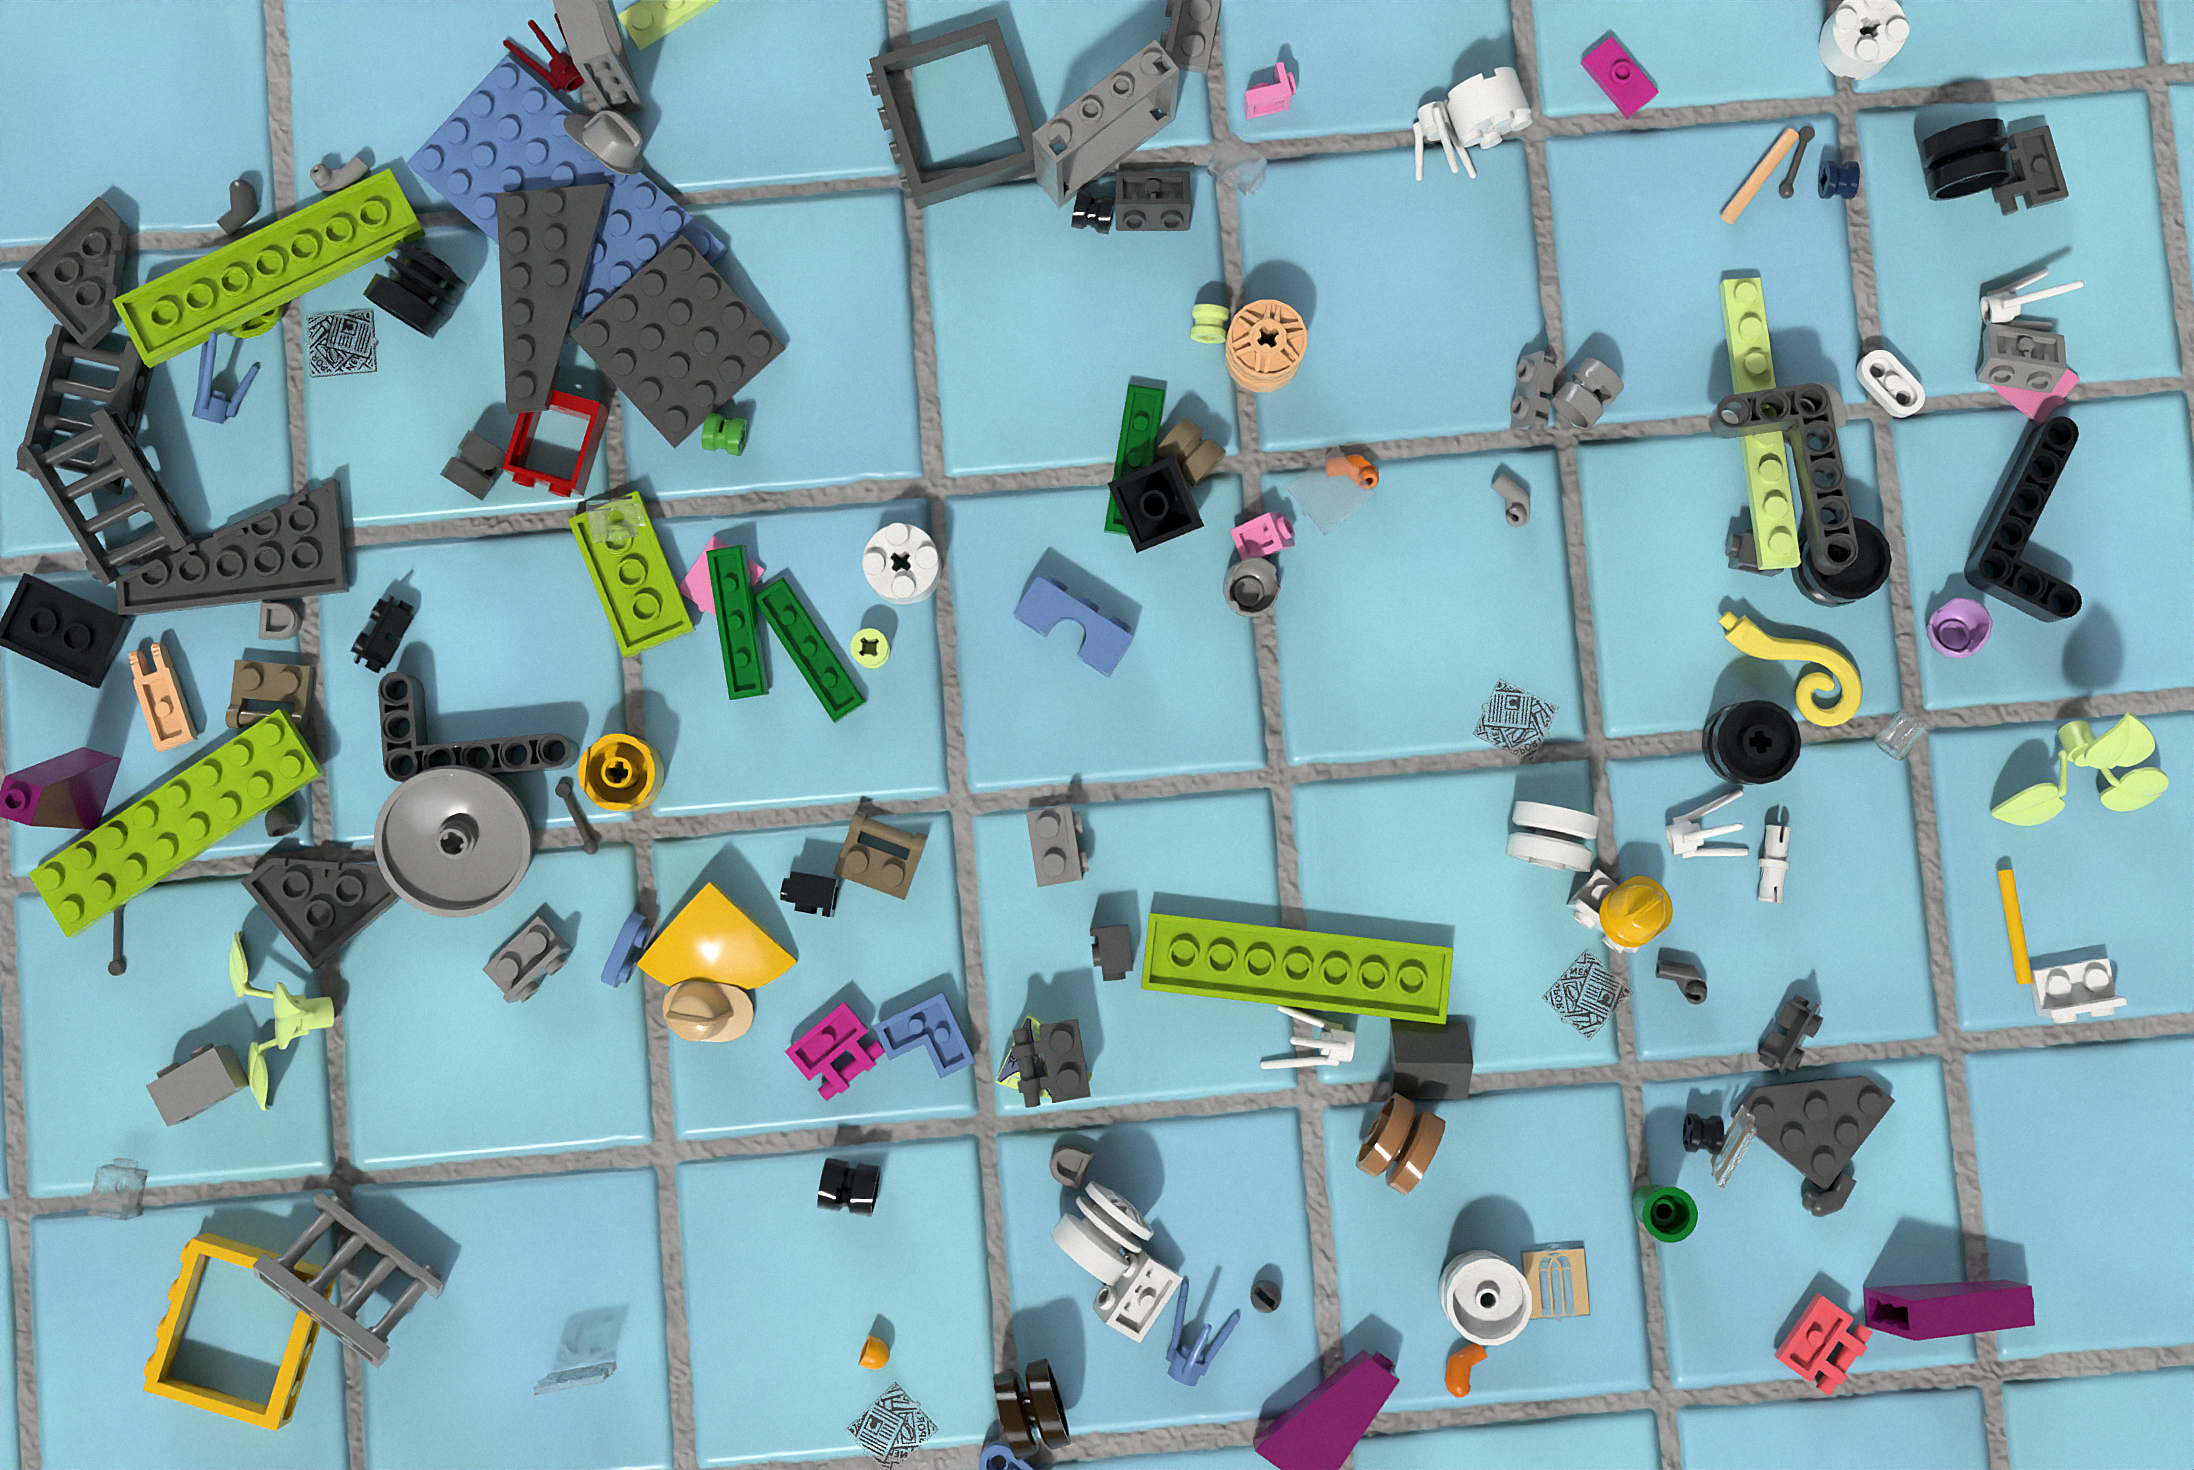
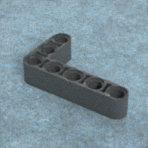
M1807 383L1734 394L1723 398L1709 417L1711 431L1720 438L1730 439L1788 430L1812 561L1815 568L1825 575H1835L1843 571L1856 560L1858 544L1828 392L1818 384ZM1800 399L1811 401L1815 407V412L1805 411L1799 403ZM1761 405L1772 406L1776 411V418L1765 416L1761 411ZM1730 410L1737 415L1738 423L1731 424L1726 422L1722 416V411ZM1806 436L1817 437L1822 444V449L1811 448L1807 443ZM1814 472L1824 474L1829 481V486L1822 487L1818 485L1813 478ZM1821 509H1827L1834 514L1836 519L1835 525L1825 523L1820 515ZM1829 546L1838 548L1843 556L1842 562H1835L1829 557Z
M401 672L388 673L379 683L378 696L383 767L387 776L394 781L405 782L419 772L439 767L438 760L446 752L451 757V765L475 768L492 776L564 770L572 767L579 758L578 744L570 737L556 733L428 745L423 684L419 679ZM405 681L408 687L407 694L404 698L398 700L395 695V689L399 683ZM408 719L410 731L405 737L401 738L398 733V725L402 720ZM561 741L565 746V755L561 760L555 762L550 754L551 748L555 743ZM524 745L527 750V758L522 764L517 765L514 762L513 753L518 746ZM486 749L489 753V762L485 767L479 768L475 761L476 755L480 750ZM410 756L413 761V768L409 774L404 775L400 768L401 762L405 757Z

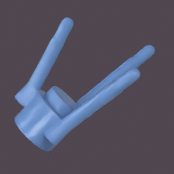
M213 331L210 333L209 343L202 344L197 396L192 416L223 424L225 416L235 417L237 406L258 372V366H251L231 400L226 402L227 394L211 389L218 334Z
M1184 1281L1180 1288L1171 1346L1165 1359L1171 1362L1167 1372L1171 1378L1188 1386H1196L1200 1375L1205 1376L1209 1364L1240 1320V1315L1234 1314L1205 1356L1201 1351L1212 1329L1210 1324H1205L1194 1347L1183 1345L1180 1350L1179 1345L1189 1287L1188 1282Z

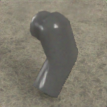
M242 179L234 180L230 184L231 210L217 220L219 226L229 236L256 214L255 190L250 183Z
M1658 960L1655 970L1656 978L1675 981L1682 994L1691 1004L1698 1005L1706 1000L1708 988L1696 967L1691 964Z

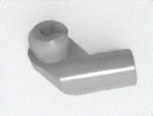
M355 155L342 169H328L324 164H316L310 170V178L315 182V186L323 191L340 192L354 185L369 168Z
M1502 473L1491 488L1505 498L1507 523L1512 527L1523 526L1530 518L1529 494Z

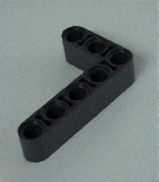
M2064 416L2055 417L2031 431L1964 568L1965 578L1970 585L2046 623L2070 618L2078 613L2082 605L2081 595L2076 588L2019 559L2078 440L2079 432L2077 425L2073 420ZM2049 430L2056 433L2058 437L2057 444L2051 441ZM2033 462L2040 466L2042 470L2041 477L2034 473ZM2017 495L2024 499L2026 504L2025 511L2018 507L2016 502ZM2001 528L2009 534V544L2002 541L2000 537ZM1984 561L1991 564L1993 568L1992 577H1989L1984 572ZM2019 578L2027 585L2026 595L2020 592L2018 588ZM2053 596H2056L2061 602L2060 612L2052 605Z

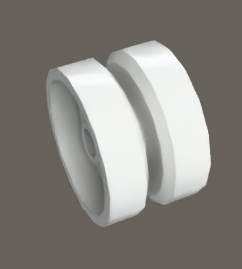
M1516 801L1512 821L1519 827L1535 832L1534 834L1516 832L1509 835L1505 851L1506 855L1529 861L1530 864L1541 867L1590 872L1593 852L1586 846L1571 842V839L1589 841L1597 838L1600 824L1599 817L1547 804Z
M1470 1250L1456 1256L1444 1268L1438 1283V1300L1446 1318L1464 1338L1479 1345H1500L1513 1340L1526 1327L1532 1312V1293L1526 1278L1503 1256L1489 1250ZM1484 1293H1489V1298L1483 1301L1481 1296Z

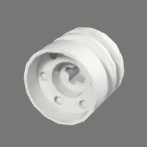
M1091 1181L1085 1188V1191L1096 1204L1079 1196L1076 1199V1204L1085 1215V1218L1081 1220L1074 1215L1065 1213L1051 1231L1050 1236L1066 1254L1086 1271L1102 1282L1114 1286L1129 1266L1128 1261L1119 1251L1121 1246L1139 1253L1142 1250V1246L1131 1235L1132 1232L1140 1238L1149 1241L1154 1234V1230L1143 1219L1139 1210L1114 1190L1104 1188L1100 1184Z

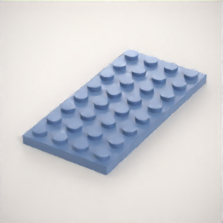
M507 55L406 163L416 174L498 245L496 193L609 183L612 188L609 202L606 201L601 217L603 222L600 233L596 234L592 248V261L578 309L574 311L583 320H586L681 234L687 238L712 267L728 251L727 247L644 174L639 172L636 175L628 176L617 173L607 168L592 153L568 136L563 128V121L569 115L575 114Z

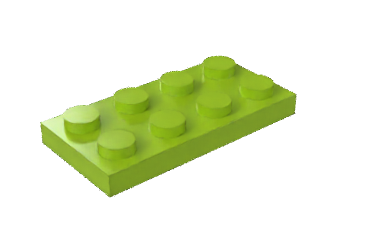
M638 490L568 519L623 658L628 659L696 630L642 495Z

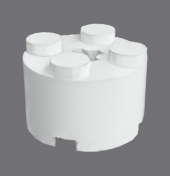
M1844 0L1824 23L1820 42L1818 43V52L1823 64L1834 75L1839 77L1845 75L1855 78L1854 80L1868 79L1880 72L1899 52L1909 35L1910 26L1907 23L1902 8L1895 0Z
M1514 68L1494 69L1496 76L1484 79L1482 73L1460 83L1447 94L1449 100H1445L1444 103L1459 142L1464 148L1475 144H1480L1481 149L1491 148L1502 141L1501 135L1511 130H1522L1532 124L1531 110Z
M893 523L879 530L867 543L862 559L864 574L872 588L881 598L893 604H912L925 600L935 591L941 579V558L934 542L923 530L912 525ZM908 558L907 561L911 566L910 569L906 571L901 568L897 571L895 562L898 559L904 561Z

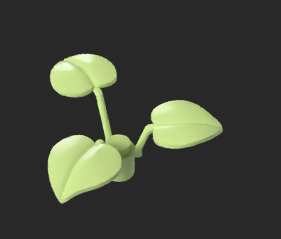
M2127 712L2113 728L2095 739L2088 722L2082 720L2072 721L2065 724L2058 731V736L2064 748L2063 751L2058 753L2060 759V783L2058 788L2054 783L2050 782L2034 785L2004 801L1990 812L1997 819L2021 826L2041 824L2055 817L2065 806L2061 796L2067 793L2068 761L2075 763L2079 767L2090 765L2102 771L2112 786L2103 790L2099 797L2106 808L2114 811H2131L2150 804L2161 793L2166 791L2169 780L2162 770L2155 767L2132 770L2126 773L2120 780L2109 770L2116 765L2121 767L2136 765L2148 758L2155 749V740L2151 731L2133 714Z
M236 931L229 955V976L236 997H243L245 993L247 995L273 999L276 1038L260 1044L259 1047L257 1042H252L247 1056V1077L251 1091L260 1108L266 1111L270 1110L266 1104L268 1071L265 1056L267 1051L276 1045L279 1046V1049H286L291 1039L301 1035H308L311 1029L332 1027L334 1024V1007L330 997L306 999L305 994L290 995L282 982L276 983L274 992L253 988L248 981L247 961L240 942L244 932Z

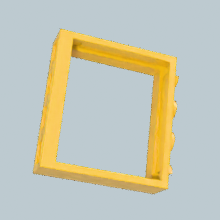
M208 1232L191 1238V1241L187 1242L181 1253L180 1262L183 1263L179 1278L173 1282L168 1293V1300L171 1303L167 1315L162 1318L156 1331V1338L159 1340L155 1353L149 1357L144 1368V1376L147 1378L143 1391L274 1431L291 1422L321 1328L318 1323L299 1309L268 1406L169 1376L207 1257L210 1256L253 1269V1264L263 1253L273 1260L276 1256L282 1257V1255ZM299 1260L293 1267L295 1269L293 1275L305 1283L308 1279L313 1280L323 1267ZM336 1278L324 1290L326 1292L324 1298L328 1301Z

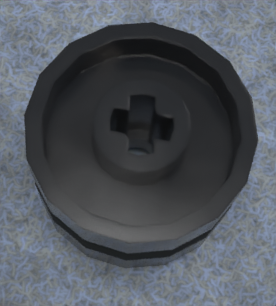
M1992 118L1960 124L1926 138L1918 145L1922 168L1933 170L1925 178L1930 200H1951L1976 194L1996 187L2015 175L2011 153L2000 150L2007 143V134L2003 120Z
M1852 517L1858 544V555L1851 565L1835 575H1825L1815 568L1812 561L1808 534L1805 535L1798 543L1801 563L1797 567L1791 568L1793 581L1801 594L1815 604L1832 608L1849 605L1880 589L1889 576L1892 562L1889 543L1880 529L1867 520ZM1836 519L1829 521L1828 524L1835 525ZM1828 547L1829 557L1835 562H1842L1843 556L1841 551L1835 547Z
M1752 700L1725 706L1711 716L1703 730L1702 750L1708 766L1715 775L1725 781L1741 785H1762L1777 781L1792 770L1800 756L1802 739L1796 721L1786 709L1774 702ZM1750 738H1751L1752 743H1753L1752 746L1749 745V739H1750Z

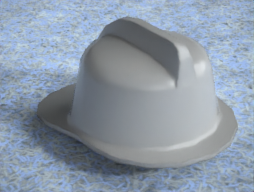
M603 110L594 117L576 114L569 115L564 119L563 128L566 134L592 153L607 168L628 176L636 175L642 170L643 159L640 150L643 137L640 129L629 118L617 111Z

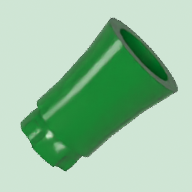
M1650 1184L1640 1187L1632 1197L1635 1216L1645 1225L1647 1231L1654 1238L1662 1242L1675 1243L1682 1241L1696 1227L1698 1220L1696 1204L1692 1197L1682 1189ZM1662 1204L1660 1210L1656 1213L1658 1205Z

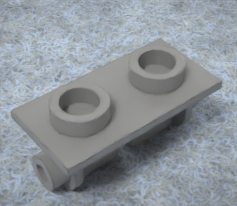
M1545 351L1520 357L1515 373L1517 379L1515 396L1510 407L1511 430L1529 426L1528 431L1542 433L1544 427L1548 426L1551 400L1540 397V392L1552 393L1557 366L1553 364L1554 358L1544 356Z

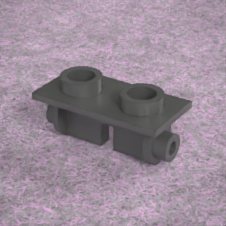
M1796 994L1792 1000H1787L1784 1009L1776 1021V1024L1789 1030L1786 1036L1772 1029L1758 1052L1761 1054L1759 1062L1771 1069H1773L1775 1063L1781 1065L1779 1072L1782 1076L1786 1075L1788 1069L1792 1071L1797 1069L1805 1054V1051L1800 1049L1807 1035L1814 1038L1824 1019L1819 1016L1821 1011L1819 1004L1815 1003L1813 1009L1810 1010L1806 1008L1809 1001Z

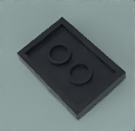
M24 573L0 621V646L88 686L100 689L132 620L33 575Z

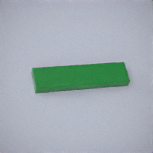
M1128 384L1112 481L1153 464L1165 390ZM1110 491L1104 532L1129 536Z
M746 545L706 551L729 700L768 695V682Z
M784 577L754 595L755 604L834 723H837L867 703Z

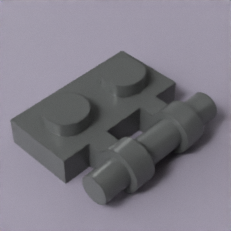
M2049 125L2015 133L2007 138L2010 150L2006 152H2010L2019 182L2011 184L2009 179L1996 186L1995 190L1992 191L1994 201L2000 204L2003 216L2018 211L2015 197L2023 195L2027 209L2063 201L2069 196Z
M1078 1018L1039 1025L1041 1041L1030 1042L1028 1028L1012 1030L1015 1043L1014 1046H1011L1013 1058L1018 1060L1021 1080L1017 1081L1019 1093H1023L1026 1108L1040 1106L1038 1090L1050 1088L1052 1103L1091 1097ZM1044 1053L1047 1075L1036 1077L1032 1055Z

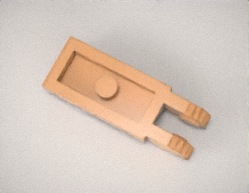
M157 642L151 646L157 672L151 673L147 659L139 649L129 652L128 658L135 677L133 683L154 747L158 752H165L198 740L176 671L173 669L170 653L164 643Z

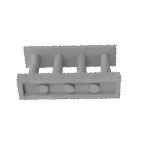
M319 1192L314 1197L315 1209L320 1212L318 1217L282 1257L276 1256L273 1260L263 1253L253 1264L254 1276L379 1369L389 1357L390 1347L386 1345L389 1341L387 1336L425 1291L435 1299L442 1294L443 1283L439 1281L442 1277L433 1267L426 1263L419 1266L348 1213L350 1210L349 1206L339 1197L331 1195L328 1198L322 1192ZM334 1222L349 1233L351 1237L313 1280L308 1279L305 1283L293 1275L295 1271L293 1267ZM365 1245L381 1257L382 1260L343 1304L338 1303L334 1306L324 1298L326 1295L324 1290ZM395 1268L413 1282L375 1327L370 1326L366 1330L355 1321L357 1318L356 1312Z

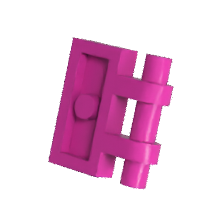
M845 1001L784 1052L808 1081L822 1072L828 1081L818 1088V1092L828 1101L837 1092L840 1094L845 1092L850 1087L849 1082L862 1071L866 1070L868 1072L876 1066V1060L885 1053V1050L878 1040L874 1041L866 1049L860 1044L858 1040L870 1030ZM848 1049L854 1056V1059L839 1071L832 1062Z

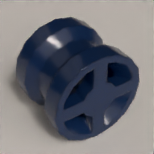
M1825 160L1820 167L1818 175L1819 197L1830 199L1833 195H1840L1842 199H1853L1857 193L1860 180L1858 162L1847 161L1844 165H1837L1835 161Z

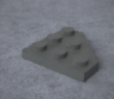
M99 196L16 273L78 343L89 351L117 325L118 311L112 300L121 296L128 225Z
M270 857L241 881V884L312 970L319 969L402 899L385 880L378 865Z
M1845 1076V1078L1753 1086L1730 1117L1734 1119L1742 1107L1744 1114L1742 1113L1738 1123L1741 1126L1743 1125L1744 1128L1748 1124V1131L1817 1187L1826 1191L1896 1100L1866 1076Z

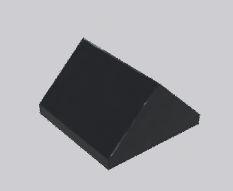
M1175 455L1107 483L1136 553L1204 526Z

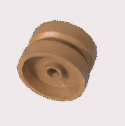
M1394 1093L1384 1104L1367 1132L1357 1155L1355 1166L1374 1178L1386 1170V1184L1406 1195L1416 1186L1433 1159L1441 1142L1446 1121L1427 1110L1415 1117V1103L1398 1093Z

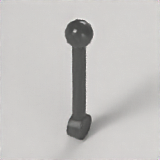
M1810 126L1803 127L1798 133L1800 143L1786 183L1779 189V195L1783 199H1788L1794 194L1793 183L1807 143L1815 136V131Z
M559 783L555 788V793L563 798L584 841V852L588 855H593L598 850V844L591 840L570 796L572 788L567 783Z
M126 904L114 910L113 961L108 965V971L113 976L122 975L126 971V964L121 961L122 909H124Z

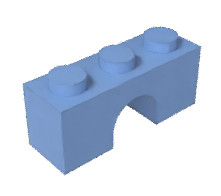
M1037 575L1013 612L1014 618L1045 638L1057 623L1065 620L1077 622L1086 633L1085 642L1077 653V658L1107 678H1110L1133 642L1134 636L1129 634L1131 627L1114 616L1107 620L1097 613L1099 607L1089 599L1080 596L1076 600L1065 593L1068 587L1056 578L1049 575L1045 580Z

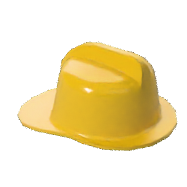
M1638 875L1627 879L1609 892L1602 900L1599 909L1600 924L1605 934L1614 943L1628 948H1637L1648 943L1668 927L1673 915L1672 903L1665 889L1657 881L1647 876Z

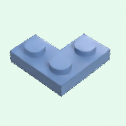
M944 992L873 1025L889 1060L924 1044L940 1079L976 1062Z

